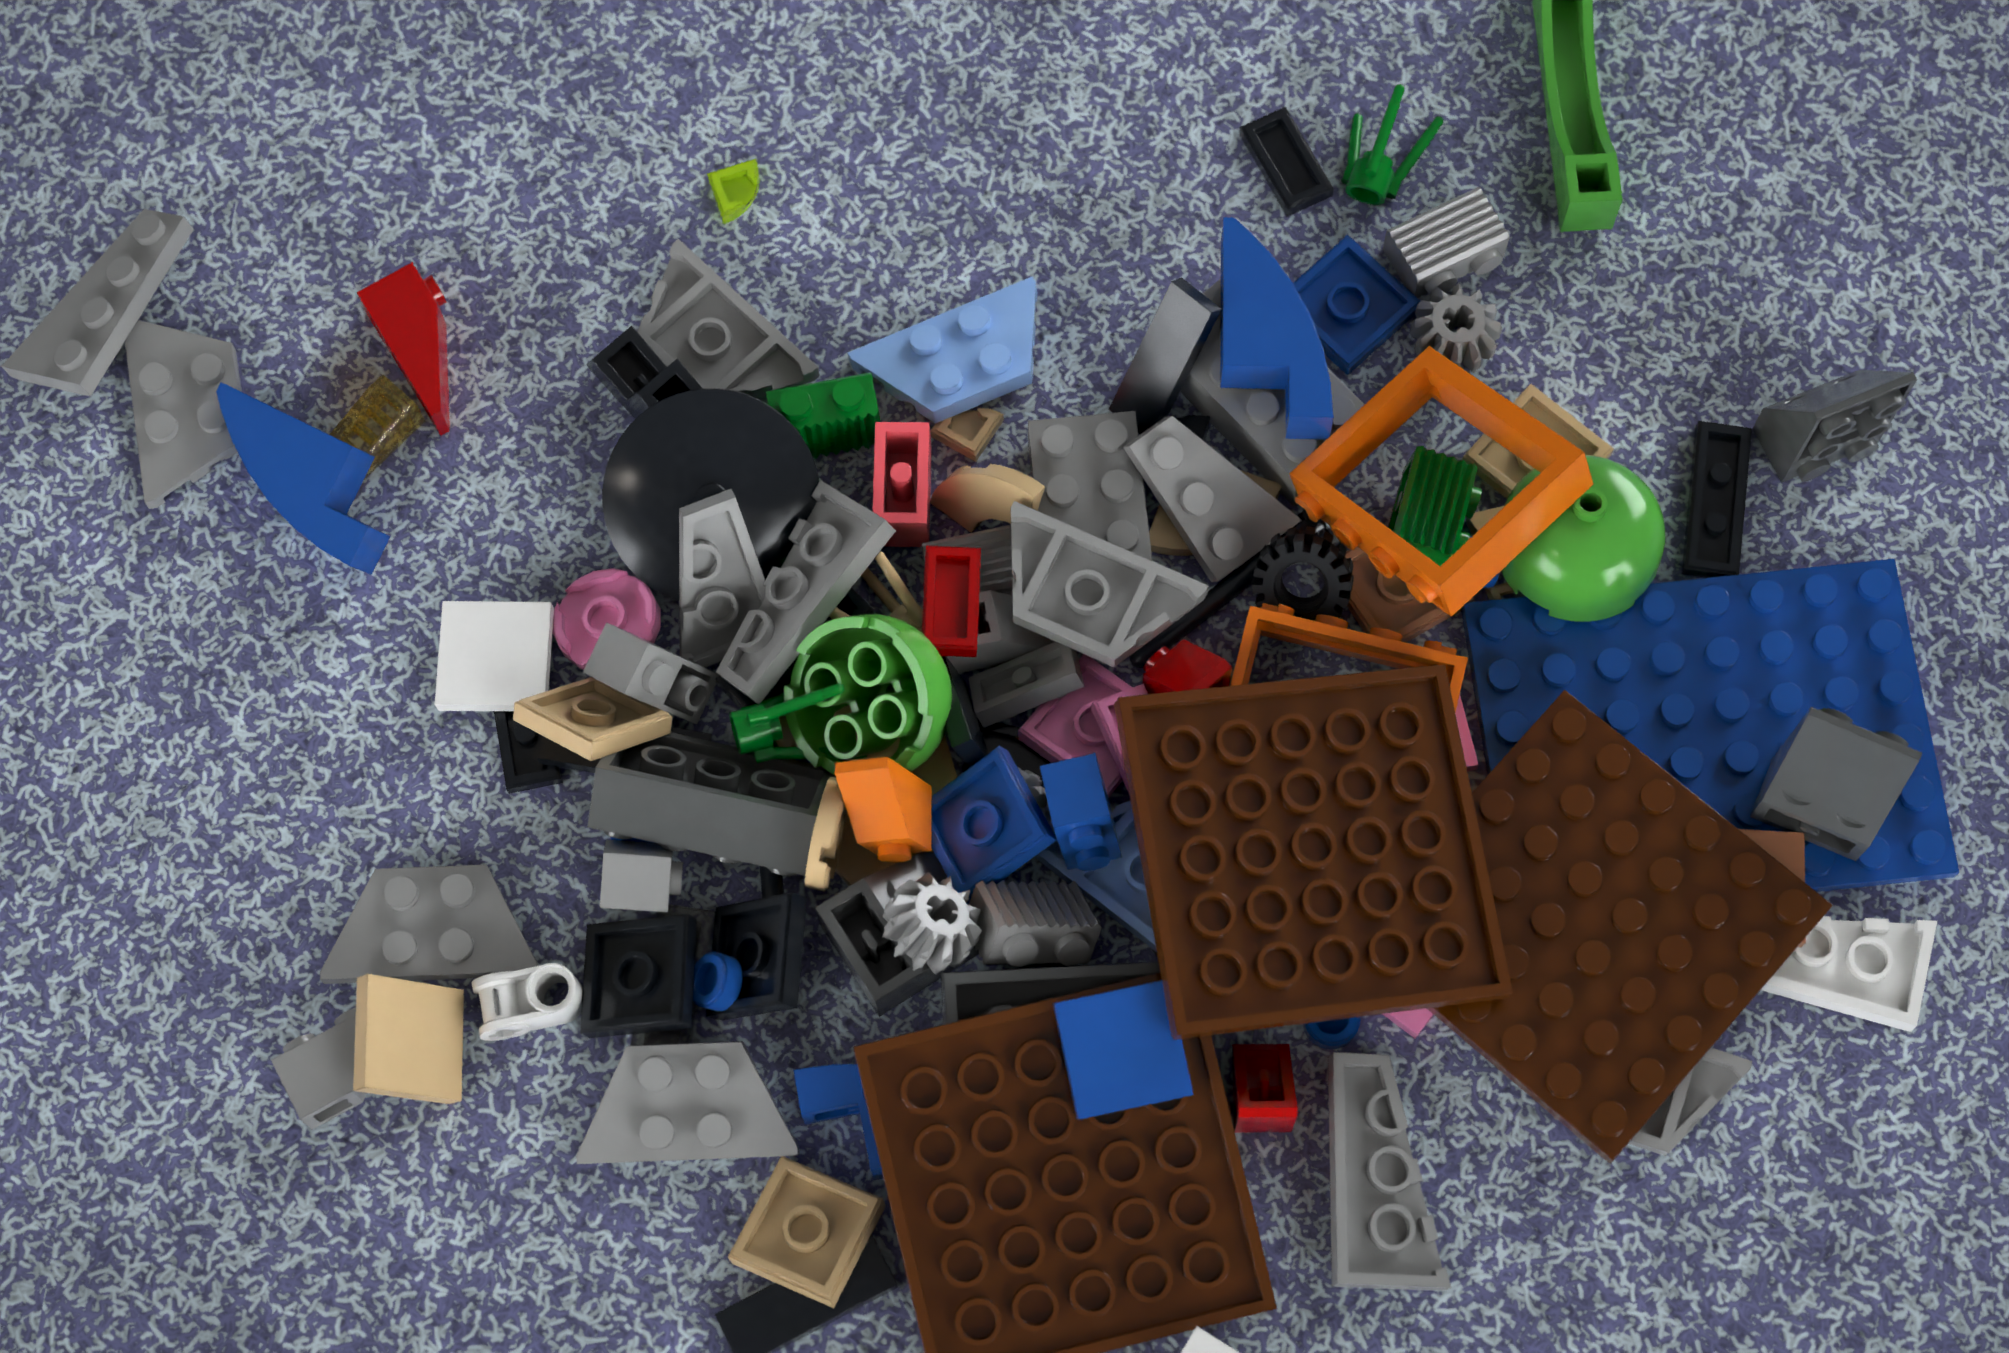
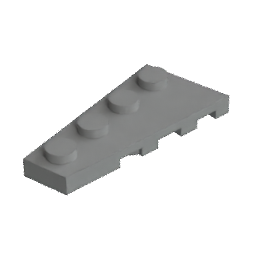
M143 209L1 367L10 377L91 397L194 230L184 216Z
M822 480L819 481L812 494L817 503L807 521L799 519L788 538L794 545L781 568L773 566L763 584L766 587V597L760 608L748 611L716 670V673L757 704L762 702L799 655L796 649L802 640L825 622L896 532L885 519Z
M1333 1052L1328 1056L1332 1287L1446 1291L1451 1288L1446 1267L1442 1268L1435 1242L1438 1239L1432 1215H1428L1420 1182L1423 1181L1417 1158L1413 1159L1405 1129L1408 1128L1390 1056L1383 1054Z

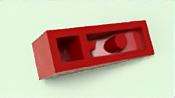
M413 262L358 291L357 295L367 316L438 433L442 436L450 431L447 328L439 308L447 303L433 276L430 275L423 279Z

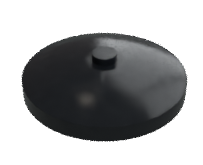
M721 388L688 390L664 398L650 406L627 427L619 438L607 463L603 480L602 506L604 520L613 546L627 567L650 588L664 596L679 601V508L732 489L766 580L772 567L781 568L794 543L788 538L799 519L807 521L817 501L812 497V494L819 483V476L811 452L803 437L784 415L769 404L734 390Z

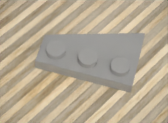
M1173 416L1164 417L1123 447L1211 582L1220 581L1261 551L1265 545L1268 546L1273 536L1278 533L1283 535L1287 532V529L1294 527L1302 521Z
M732 489L679 508L680 656L700 666L708 667L722 661L748 611L759 609L766 597V587L763 586L765 578Z

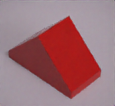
M1232 1044L1234 1132H1292L1297 1119L1298 1107L1289 1044Z

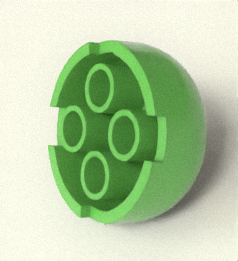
M1592 455L1585 456L1594 484L1501 570L1506 582L1516 594L1521 592L1532 602L1548 609L1549 616L1568 621L1588 622L1603 620L1631 608L1635 600L1647 590L1653 579H1655L1664 552V518L1651 489L1640 477L1625 466L1612 460ZM1533 469L1526 474L1511 491L1504 507L1533 481L1540 472Z
M863 614L841 617L825 622L802 640L796 649L799 655L794 665L790 685H784V702L837 683H842L845 686L842 694L786 714L794 741L802 749L804 756L813 766H822L835 775V763L845 762V760L841 759H850L883 751L890 747L899 737V747L890 758L910 772L923 764L934 753L947 731L945 725L951 709L952 685L942 656L921 631L907 622L894 617L880 614ZM847 705L850 706L852 713L834 716L836 711ZM819 747H827L830 753L837 758L824 754L819 750Z

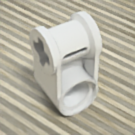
M546 963L517 971L490 973L480 976L471 982L473 993L478 994L480 998L483 1025L479 1027L480 1039L485 1041L508 1039L524 1035L529 1031L566 1024L574 1021L582 1011L583 985L565 966L558 963ZM557 983L568 984L567 996L561 1003L551 1006L544 1004V996L552 985Z

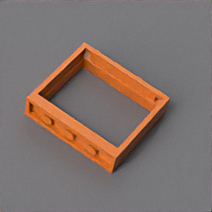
M1430 346L1289 473L1298 494L1294 500L1306 510L1310 520L1317 522L1319 519H1322L1331 526L1332 532L1344 546L1350 550L1359 547L1368 554L1370 561L1380 573L1387 578H1392L1396 575L1406 583L1408 590L1421 604L1425 600L1429 603L1432 602L1450 617L1461 609L1594 484L1583 450ZM1432 397L1540 472L1533 481L1441 566L1334 488Z
M1262 603L1261 608L1249 607L1230 686L1249 684L1260 636H1265L1399 669L1445 664L1454 710L1456 712L1468 657L1456 655L1457 649L1442 646V642L1425 641L1423 647L1402 642V634L1384 628H1370L1369 634L1348 629L1349 623L1346 620L1329 615H1316L1315 621L1294 616L1295 610L1280 603L1279 607Z

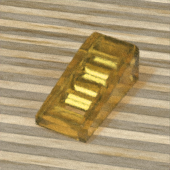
M382 374L362 394L329 435L358 448L350 441L356 434L369 445L365 452L375 458L364 478L366 479L425 422V419L418 405ZM387 404L398 412L393 419L381 410ZM371 419L384 429L379 436L365 425Z

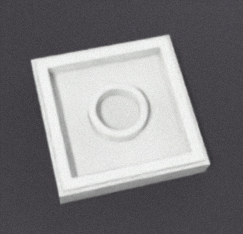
M443 601L434 704L437 710L514 711V702L549 691L554 619L552 603Z

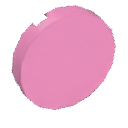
M615 568L592 571L578 578L565 590L567 595L562 599L561 604L559 605L557 602L554 608L553 635L564 656L583 670L606 622L652 643H655L661 628V609L650 587L635 576L628 575L627 571Z

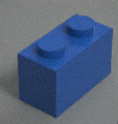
M1096 753L1040 766L1053 829L1067 870L1076 868L1082 871L1098 870L1107 866L1110 860L1122 858L1111 806Z

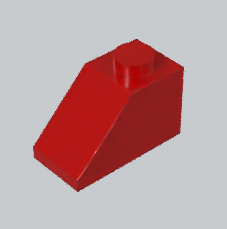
M1183 639L1171 650L1164 646L1149 658L1143 667L1145 673L1143 674L1142 684H1144L1148 694L1225 687L1230 684L1232 666L1224 658Z

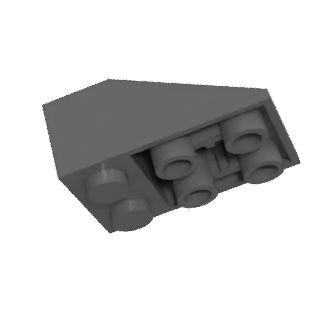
M1857 370L1763 408L1752 429L1781 483L1798 476L1802 482L1817 478L1829 470L1831 467L1830 463L1845 457H1847L1849 462H1856L1874 453L1879 448L1878 442L1883 434L1892 427L1891 421L1897 411L1905 406V399L1917 378L1914 372Z
M1810 707L1773 757L1750 817L1785 832L1804 833V840L1857 861L1869 848L1920 761L1922 752L1908 747L1907 741L1896 734L1886 731L1874 733L1854 725L1852 719L1840 711L1829 708L1818 710Z
M933 849L931 852L916 854L909 861L893 864L868 875L815 907L820 926L879 1017L941 979L940 972H952L979 955V950H975L974 946L969 950L970 954L960 965L957 964L955 968L948 965L944 971H940L935 975L925 963L922 968L913 971L912 958L907 954L894 957L895 947L898 943L882 937L885 931L884 927L888 923L882 917L885 906L892 897H895L894 893L902 883L907 882L909 879L917 881L920 876H924L928 872L938 884L941 880L948 878Z

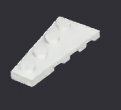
M1824 916L1806 937V943L1802 947H1797L1761 991L1912 1032L1918 1024L1937 921L1917 920L1915 923L1889 922V919L1865 918L1863 921L1831 920V916Z

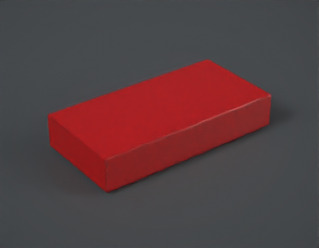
M926 545L922 633L936 647L941 656L977 658L981 548Z

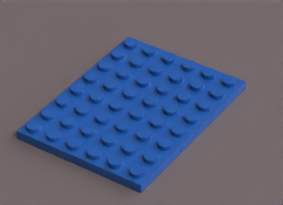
M1895 559L1652 583L1635 600L1631 608L1607 619L1588 622L1568 621L1549 616L1548 609L1537 605L1527 597L1468 602L1462 607V620L1487 775L1558 696L1566 690L1736 828L1782 831L1750 817L1771 761L1810 707L1818 710L1822 708L1834 709L1846 714L1852 719L1854 725L1874 733L1886 731L1902 737L1907 741L1908 747L1922 752V755L1871 845L1857 861L1804 840L1805 883L1816 892L1954 878L1960 873Z

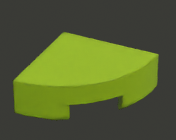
M756 159L707 173L723 224L737 219L747 211L755 200L759 189L760 176Z

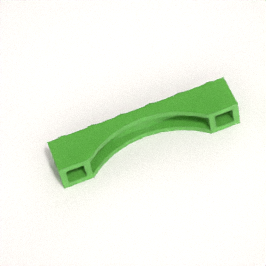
M1532 0L1560 232L1612 229L1623 198L1617 152L1606 127L1599 92L1594 45L1593 0Z

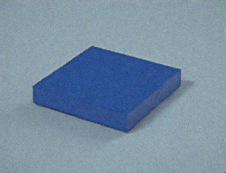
M1349 235L1345 236L1293 282L1311 315L1324 354L1347 376L1415 315L1416 307L1421 302Z
M1000 746L932 796V849L947 877L951 876L954 890L958 893L970 890L967 904L970 903L976 884L982 880L985 884H988L993 880L997 885L1057 841L1055 834L1009 751Z
M1162 980L1053 1003L1078 1120L1193 1095L1182 1039L1172 1040Z

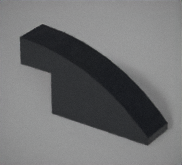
M632 326L586 364L635 419L650 406L664 398L680 392L702 388L678 359L666 366Z

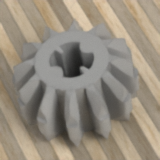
M1458 283L1453 286L1452 293L1449 296L1437 286L1432 291L1430 301L1421 300L1418 303L1415 311L1417 318L1411 323L1410 335L1418 339L1414 347L1416 356L1430 346L1458 366L1463 363L1464 366L1474 373L1480 368L1481 358L1490 360L1497 348L1495 341L1500 338L1502 326L1500 322L1494 320L1497 314L1496 304L1480 305L1483 296L1480 289L1473 292L1469 297L1463 295V289ZM1456 326L1460 327L1456 332L1452 331Z
M929 872L924 876H920L917 881L909 879L907 882L902 883L894 893L895 897H892L885 906L882 916L888 922L884 927L885 931L882 937L898 943L895 947L894 957L907 954L912 958L913 971L922 968L926 963L935 975L940 971H944L948 965L955 968L957 964L963 963L970 954L969 950L979 941L982 931L976 924L979 921L981 909L966 903L969 900L970 890L958 893L952 889L951 876L941 880L938 884Z

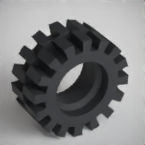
M1307 526L1305 534H1298L1297 527L1287 529L1286 536L1283 538L1280 533L1276 534L1271 538L1270 545H1265L1261 550L1254 570L1252 594L1257 593L1256 606L1261 608L1262 603L1279 607L1280 603L1295 610L1294 616L1315 621L1316 615H1329L1340 618L1343 607L1347 608L1354 580V575H1352V559H1346L1345 557L1346 547L1341 542L1337 546L1332 544L1334 536L1326 531L1322 538L1315 536V527ZM1295 563H1309L1318 568L1322 573L1324 587L1319 593L1311 597L1295 596L1283 584L1282 574L1284 570Z

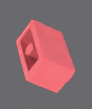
M875 422L872 512L885 519L896 530L884 547H922V543L929 542L932 455L929 422Z

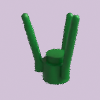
M1397 84L1394 88L1372 151L1364 152L1362 158H1359L1363 117L1360 113H1356L1352 119L1347 166L1341 182L1346 184L1345 192L1351 198L1373 206L1382 205L1386 197L1389 199L1396 198L1402 181L1444 123V119L1441 116L1435 117L1394 173L1392 169L1393 161L1384 155V151L1405 91V87L1402 84Z
M837 683L785 702L784 692L762 701L760 704L741 707L740 710L730 712V724L739 754L743 755L753 752L756 764L773 759H807L799 747H773V741L783 739L779 717L842 694L845 686L842 683ZM819 747V750L824 754L837 758L830 753L827 747ZM868 755L854 757L850 759H863L866 758Z

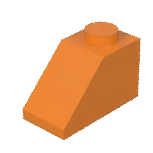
M889 757L835 763V776L857 844L876 854L878 860L890 863L911 860V853L932 851L931 785Z

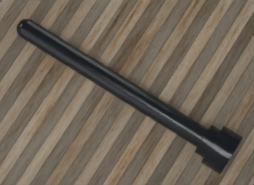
M1304 508L1298 514V517L1302 520L1294 526L1297 527L1298 534H1305L1306 527L1308 526L1316 528L1315 536L1323 537L1325 531L1334 535L1331 526L1322 519H1319L1317 522L1310 520ZM1261 551L1210 589L1204 601L1130 655L1131 664L1136 668H1143L1149 658L1164 646L1170 649L1251 586L1254 579V570Z

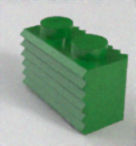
M871 372L766 391L768 404L794 425L807 444L812 457L816 459L820 454L827 457L830 452L838 455L841 450L848 453L851 448L859 451L862 446L869 449L872 444H875V422L881 421Z
M1417 446L1402 472L1388 528L1441 566L1470 539V533L1462 531L1465 517L1469 519L1473 517L1480 501L1482 488L1473 486L1478 467L1475 463L1467 464L1465 460L1457 461L1454 456L1447 457L1444 453L1437 454L1434 449L1426 450L1424 446Z

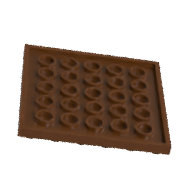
M1445 664L1118 697L1114 703L1172 1040L1505 999L1513 994Z
M1564 690L1472 792L1513 994L1505 999L1427 1009L1611 1165L1833 905Z
M1161 972L853 1046L924 1353H1103L1194 1330L1197 1326L1202 1328L1277 1309L1211 1035L1182 1039L1193 1095L1080 1120L1076 1117L1053 1003L1162 980Z

